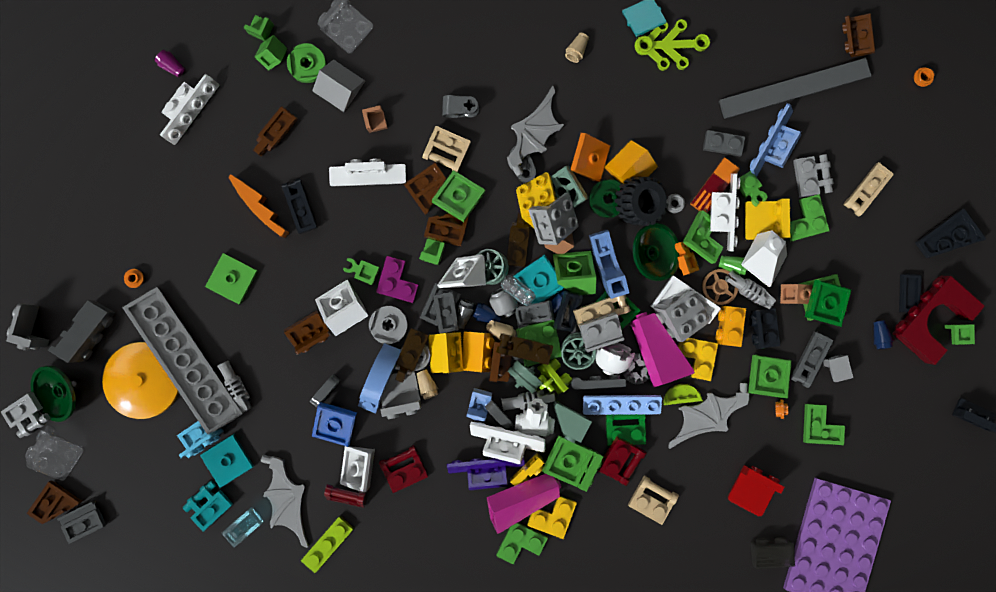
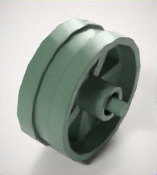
M485 249L476 254L483 255L484 257L487 256V261H485L486 284L495 285L505 279L508 274L509 264L502 253L493 249ZM491 253L497 254L493 261L491 260ZM499 259H501L502 266L496 264ZM498 269H501V272L498 275L496 272L498 271ZM492 273L495 279L489 281L490 274Z
M581 333L568 335L561 345L563 362L575 370L589 367L596 358V350H593L591 356L585 353L586 350L583 347L584 342ZM574 340H581V341H580V343H575ZM571 342L574 348H569L565 346ZM564 352H572V354L567 358ZM575 357L578 359V362L572 361V359ZM583 357L587 358V360L581 362Z
M516 360L512 368L510 367L508 370L516 379V388L524 386L534 394L537 391L536 389L543 384L534 375V366L526 368Z

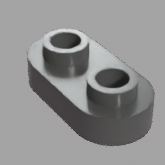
M530 154L522 159L523 163L520 165L522 171L527 170L530 172V175L527 177L523 174L518 176V179L523 183L532 181L536 175V169Z

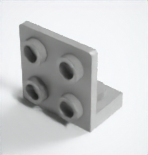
M564 193L549 206H532L528 209L539 244L558 245L578 228V221L569 193Z

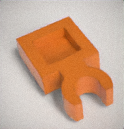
M683 242L676 243L675 249L680 255L677 258L683 276L698 271L699 267L694 252L690 253V248Z

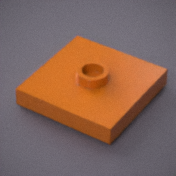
M581 133L571 171L595 182H600L610 145L586 133Z

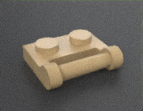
M435 126L422 158L426 160L431 159L458 173L471 141ZM436 147L456 156V161L454 162L432 152L433 148Z
M644 476L628 506L663 525L679 494L669 492L650 481V478ZM647 487L668 500L664 504L643 491Z

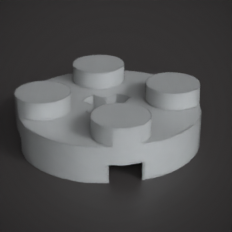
M384 306L371 315L369 329L378 342L392 344L400 341L405 336L408 322L406 315L400 309L393 306ZM390 319L394 327L388 331L385 330L386 326L383 323L388 322Z

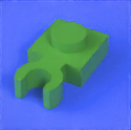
M751 171L740 177L739 190L745 198L749 195L751 196V202L755 207L759 204L757 197H760L763 202L767 200V194L759 190L763 185Z
M347 258V261L351 262L353 266L351 269L343 268V270L347 273L356 272L354 278L373 285L380 267L362 260L357 265L354 259Z

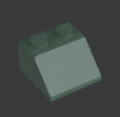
M554 401L553 406L564 438L572 443L576 441L581 443L592 421L571 408Z

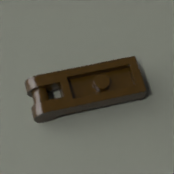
M505 333L500 334L499 339H501L500 346H497V353L549 365L553 345ZM508 342H513L512 349L507 348Z

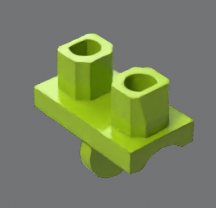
M557 359L549 361V365L541 364L537 368L542 374L538 378L543 383L539 388L542 390L546 387L549 392L555 390L559 395L569 389L567 386L571 383L572 378L567 373L562 374L560 377L555 371L561 365Z

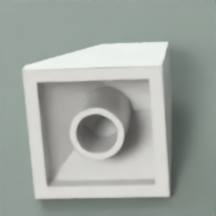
M772 230L757 234L741 265L765 285L771 287L787 256L786 241Z

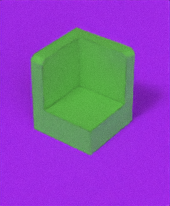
M255 15L251 25L245 24L244 29L248 34L265 41L268 39L274 24L267 17L263 19Z
M272 35L261 43L255 58L265 68L270 70L281 63L287 47Z
M427 239L424 251L421 252L419 259L439 266L446 244Z
M945 325V329H951L952 344H975L974 325Z

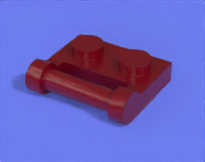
M616 436L603 457L602 465L598 471L627 486L640 460L645 458L647 453L643 449ZM632 452L635 455L622 475L619 472Z
M415 446L409 447V450L388 460L383 459L379 461L393 493L428 477ZM413 457L414 462L391 472L389 467Z
M326 485L324 496L327 500L365 508V492L357 493L334 488L333 485Z

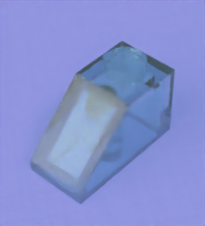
M251 507L223 531L222 535L235 547L264 521L261 519L259 512Z

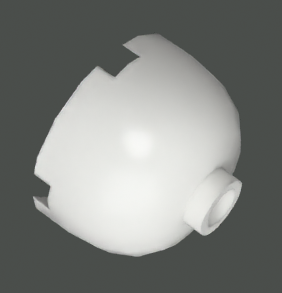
M617 342L596 349L595 360L605 374L614 375L629 369L635 353L631 354L629 347Z

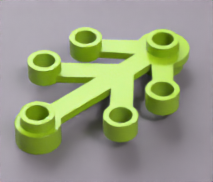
M680 19L662 41L654 40L660 33L666 32L668 28L667 22L663 24L665 29L657 27L648 36L639 37L635 42V50L640 55H649L658 63V68L661 71H665L668 69L670 61L667 58H662L655 50L662 49L676 62L678 69L684 70L689 65V61L674 49L695 48L697 51H704L709 46L710 39L707 35L700 34L695 40H673L687 28V22ZM679 23H682L684 25L683 29H680L678 27ZM698 41L703 42L704 46H698ZM642 43L647 45L646 49L641 48ZM684 61L686 65L681 66L679 62ZM660 62H666L667 66L662 67Z

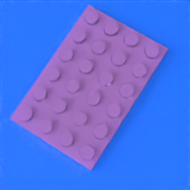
M814 478L783 588L790 592H865L891 500Z

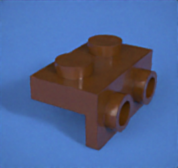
M871 14L852 18L845 16L846 22L842 23L843 33L847 34L848 41H845L846 53H850L851 58L876 53Z
M317 310L284 329V333L295 347L297 355L301 352L309 351L313 345L326 341L330 336L329 327L324 323Z

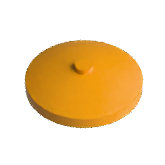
M146 342L131 343L123 346L110 357L104 368L102 384L105 396L115 410L127 417L146 419L157 416L169 409L179 395V391Z

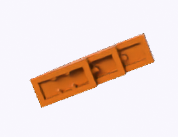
M230 174V181L250 210L279 236L286 238L289 231L274 222L278 215L263 205L267 198Z

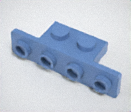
M787 103L785 108L779 111L776 124L771 126L766 142H762L757 158H754L750 164V171L756 177L765 161L783 168L801 136V132L785 126L793 113L791 104Z

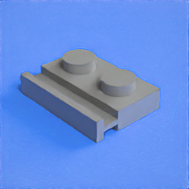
M616 312L578 324L587 352L624 340Z

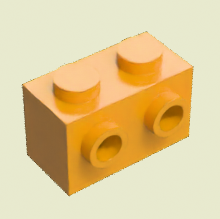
M721 306V310L718 313L719 329L716 331L717 344L742 347L746 308Z
M464 332L462 350L464 371L491 372L492 348L494 346L493 334Z

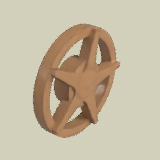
M724 269L713 270L703 280V294L716 305L728 304L736 297L738 288L735 287L732 294L728 290V282L719 279L717 272L729 275V271ZM713 274L714 283L711 286H706L708 278ZM706 289L713 290L715 293L714 300L709 297ZM722 294L731 296L727 301L717 302Z

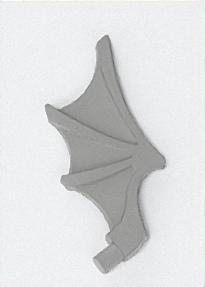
M554 86L550 88L542 103L531 115L511 126V129L517 135V144L507 157V161L517 177L523 174L520 167L523 163L522 159L533 152H545L547 150L545 148L547 138L554 132L560 131L564 124H559L552 114L551 102L555 94Z
M740 383V392H736V396L722 398L712 393H707L708 397L702 403L694 406L684 405L679 407V410L683 412L684 423L680 433L669 441L668 448L671 449L680 442L701 433L728 431L727 419L730 414L748 405V383Z
M263 455L261 462L270 464L269 468L273 470L272 482L263 495L264 498L267 497L272 505L270 527L273 528L274 525L288 527L298 536L301 545L307 548L309 545L301 515V503L305 485L294 484L289 479L283 459L276 456Z

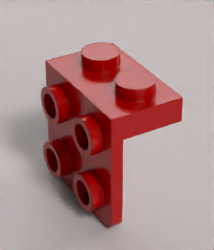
M744 465L728 495V500L757 516H762L774 492L776 491L781 494L784 486L780 485V480L774 476L769 475L767 478L762 475L763 471L752 465L750 469Z

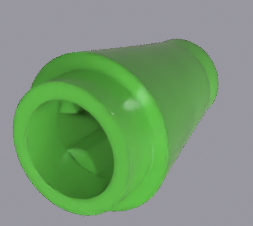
M721 256L718 267H722L727 271H734L739 276L740 274L745 275L747 270L741 265L744 257Z

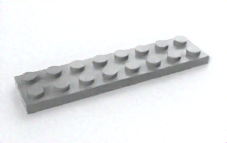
M157 287L122 307L207 435L221 429L242 415V412Z

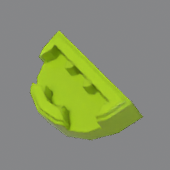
M677 384L667 390L663 405L703 400L701 394L691 385Z

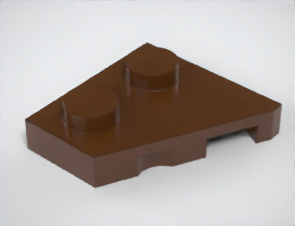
M433 163L404 184L424 214L428 213L432 205V199L443 185L446 177L437 164Z
M450 213L444 216L429 217L424 237L461 246L469 216L465 222H462Z

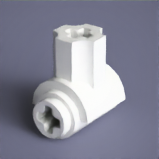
M536 398L532 402H528L527 410H523V413H520V415L516 414L515 430L523 434L537 436L553 434L555 419H551L547 412L548 404L543 403L542 399Z

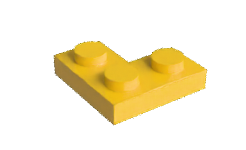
M692 338L678 342L677 346L685 357L694 358L692 368L695 373L691 374V377L711 381L718 344Z
M537 452L510 478V482L516 486L528 481V475L530 477L533 474L535 476L538 475L544 468V460Z
M560 496L555 502L552 513L543 509L537 510L530 515L527 526L564 539L577 503Z

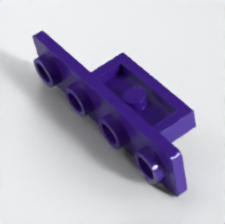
M524 456L521 464L492 457L489 460L476 458L470 460V462L452 461L451 464H447L448 473L467 472L469 490L507 487L506 468L524 466L525 463Z

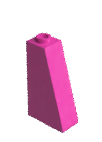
M647 312L636 315V320L631 321L630 324L653 387L694 374L693 368L656 314L647 315Z
M545 473L487 497L490 519L497 534L559 498V489L561 488L559 479Z

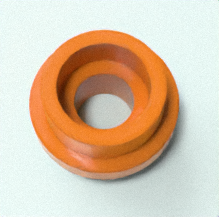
M922 67L914 73V81L918 86L926 87L933 82L934 73L929 68Z
M130 269L125 273L124 282L128 287L137 288L143 284L144 275L140 270ZM132 275H135L136 280L134 282L131 281Z
M784 400L775 402L776 417L784 419V415H788V404H785Z

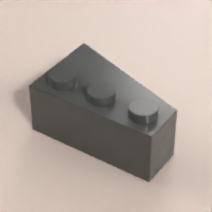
M88 300L72 319L74 324L69 331H63L60 334L63 337L56 347L51 346L48 351L67 363L88 360L93 353V347L102 339L103 331L112 323V317L115 312L97 301Z

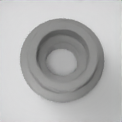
M671 194L666 200V203H668V208L666 209L671 213H678L684 208V199L679 194ZM673 200L677 201V207L672 206L671 202Z

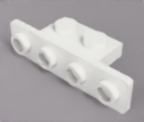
M207 74L202 77L194 89L183 82L162 110V113L171 120L160 136L175 145L217 90L219 83Z
M358 159L350 160V163H345V166L329 168L330 186L405 184L406 166L405 164L386 165L385 162H381V159H370V162H362V160Z
M737 173L731 174L730 193L712 192L710 231L728 232V251H733L734 247H737V236H734V229L738 227V216H735V209L739 208V197H736V189H740V178H737Z
M482 422L470 423L471 435L487 439L483 449L484 456L521 464L526 448L545 452V439L539 436L505 430L502 427H493Z

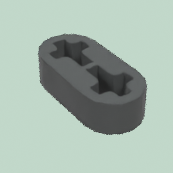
M333 374L311 398L310 402L315 407H318L319 402H323L341 380Z
M493 400L485 405L487 411L505 430H508L513 425V422Z

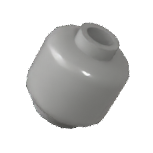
M503 287L492 292L489 302L498 316L504 315V317H509L515 313L514 309L518 303L511 290Z

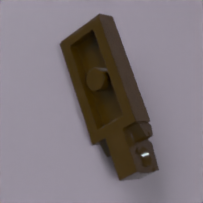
M518 213L517 223L512 222V227L510 228L507 260L509 265L525 267L530 229L529 224H525V220L522 219L521 213Z
M413 328L410 329L396 362L395 369L399 371L395 380L403 382L406 374H412L429 335Z

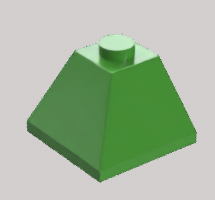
M591 251L553 254L556 278L559 285L570 292L582 295L596 294V274Z

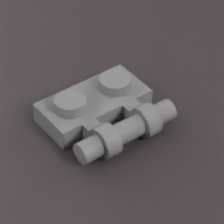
M827 154L819 156L820 163L818 164L815 163L814 156L793 160L799 198L820 194L819 187L824 186L825 193L833 192L832 185L834 181L830 175L829 168H831V163L828 161ZM817 170H822L823 180L818 181Z
M33 392L26 394L1 411L10 428L18 427L19 431L16 434L19 438L29 436L36 428L43 427L50 420V416L46 413L42 416L39 415L38 411L43 407ZM27 418L31 420L30 424L26 422Z

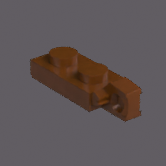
M281 106L258 134L259 137L256 141L259 143L253 151L261 157L267 150L272 151L298 120L297 117Z

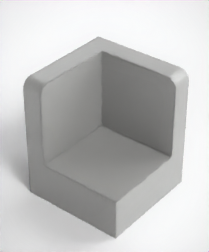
M837 355L823 360L824 367H830L833 382L853 378L848 355Z

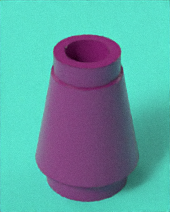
M163 49L155 58V62L158 63L157 66L177 77H180L185 71V68L170 51L167 52Z

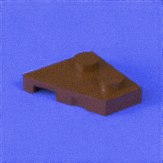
M51 480L46 484L26 514L39 523L44 524L81 504L82 500Z

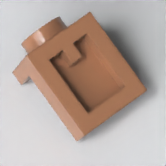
M781 284L780 304H808L812 285Z

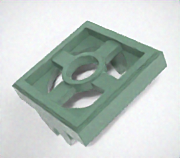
M569 165L551 176L552 184L556 187L555 197L557 199L560 197L558 194L559 187H563L566 193L569 194L570 190L575 188L576 197L572 203L573 208H576L588 199L587 194ZM560 177L566 178L571 183L566 186L561 184L559 179Z

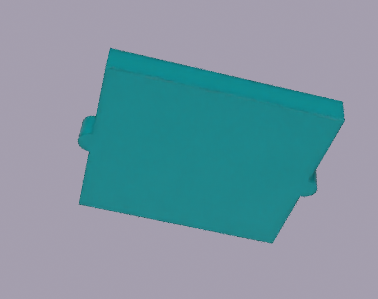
M643 0L622 10L627 20V26L631 27L636 37L666 23V19L661 13V7H658L654 0Z

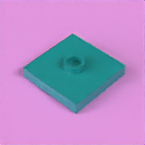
M543 255L513 276L532 304L544 302L564 288L557 283L555 268L546 255Z
M234 434L200 455L220 488L254 467Z

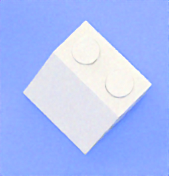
M348 280L315 299L324 323L335 336L368 317L363 303Z

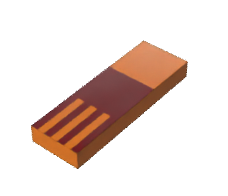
M723 158L690 205L699 211L703 210L708 213L711 209L712 192L723 193L730 183L731 174L737 173L740 168L728 159Z

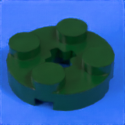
M612 179L604 180L592 188L589 195V205L594 213L603 218H614L620 213L616 211L617 203H615V199L618 197L616 192L620 191L619 186L621 183ZM611 194V199L614 201L613 203L609 202L606 204L603 197L604 195L608 196Z

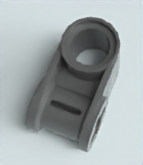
M443 96V117L472 118L479 113V105L474 97ZM469 104H473V107L469 111L467 107H469Z

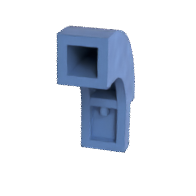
M604 230L589 235L595 263L610 299L629 294L626 277L618 265L609 231Z
M386 343L383 344L362 389L359 407L376 414L385 388L396 367V362L401 353L400 349Z

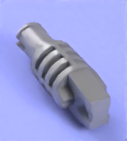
M734 271L728 273L732 278L726 276L725 281L738 288L739 293L752 302L768 309L775 303L776 299L754 281L744 279L734 273Z
M229 361L218 365L217 367L225 379L224 386L236 405H238L240 411L243 413L251 409L252 407L248 400L250 396L241 378L235 375Z
M537 390L534 394L525 392L520 393L518 397L501 399L503 411L516 408L526 410L528 402H532L534 398L542 399L545 404L555 401L554 392L544 393V390Z

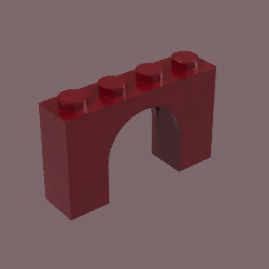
M952 276L936 278L929 291L921 295L919 305L913 306L908 311L907 317L896 325V330L892 333L927 364L936 365L947 352V349L931 336L927 327L928 316L936 306L943 304L960 319L973 321L985 307Z

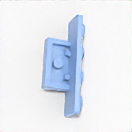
M661 395L584 396L583 414H661L662 397Z

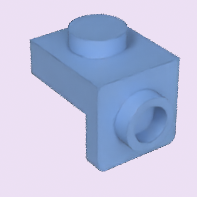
M474 388L467 417L475 421H485L487 415L485 405L491 401L492 393Z

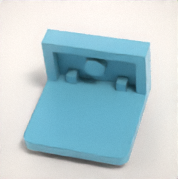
M199 421L177 435L186 448L185 451L179 454L180 458L185 456L190 458L203 451V446L211 445L220 439L219 435L224 432L221 428L207 435Z

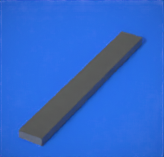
M864 58L721 99L719 104L724 119L863 80L871 77L867 60Z

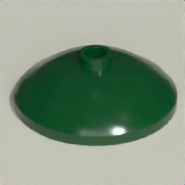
M656 223L644 226L637 233L633 243V258L638 270L643 276L653 281L669 279L679 267L677 257H680L675 249V244L679 243L673 231L663 224Z
M46 365L36 369L32 375L30 386L31 392L34 393L43 407L39 411L42 414H48L50 420L54 422L67 420L72 416L76 406V393L72 382L64 372L54 366Z

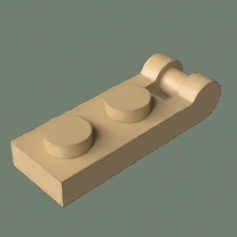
M879 162L876 163L843 205L853 209L857 216H861L894 174ZM858 198L863 201L861 205L855 202Z
M626 295L613 299L608 297L573 310L577 323H584L614 312L618 315L630 312V306L625 301ZM618 302L619 308L614 309L613 303Z

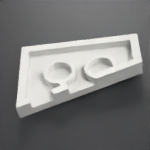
M672 276L651 304V307L654 308L658 304L670 305L689 290L694 289L675 276ZM696 291L710 318L708 323L710 324L721 308Z

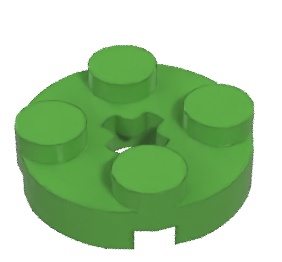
M299 44L293 48L294 50L287 57L288 70L297 81L303 83L315 82L319 70L326 66L325 56L319 48L312 44ZM305 59H308L309 62H312L308 68L302 66V63L305 62Z

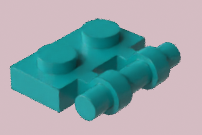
M212 480L207 485L204 484L195 496H191L182 507L185 512H189L191 509L196 512L190 518L203 532L233 505L221 490L215 495L213 494L212 489L216 487V484ZM206 497L208 501L201 506L199 502Z

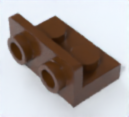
M494 342L489 381L508 382L510 374L508 370L511 366L512 356L497 353V346H500V342ZM508 343L507 348L512 349L513 344Z

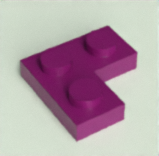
M389 256L386 257L376 293L414 303L419 285L401 280L406 261Z

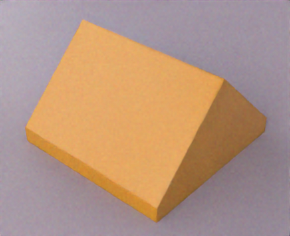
M631 140L604 168L619 183L625 184L624 181L631 179V177H648L658 166L647 149Z

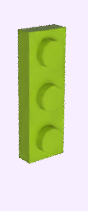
M339 516L302 558L301 562L316 573L352 532L354 527Z

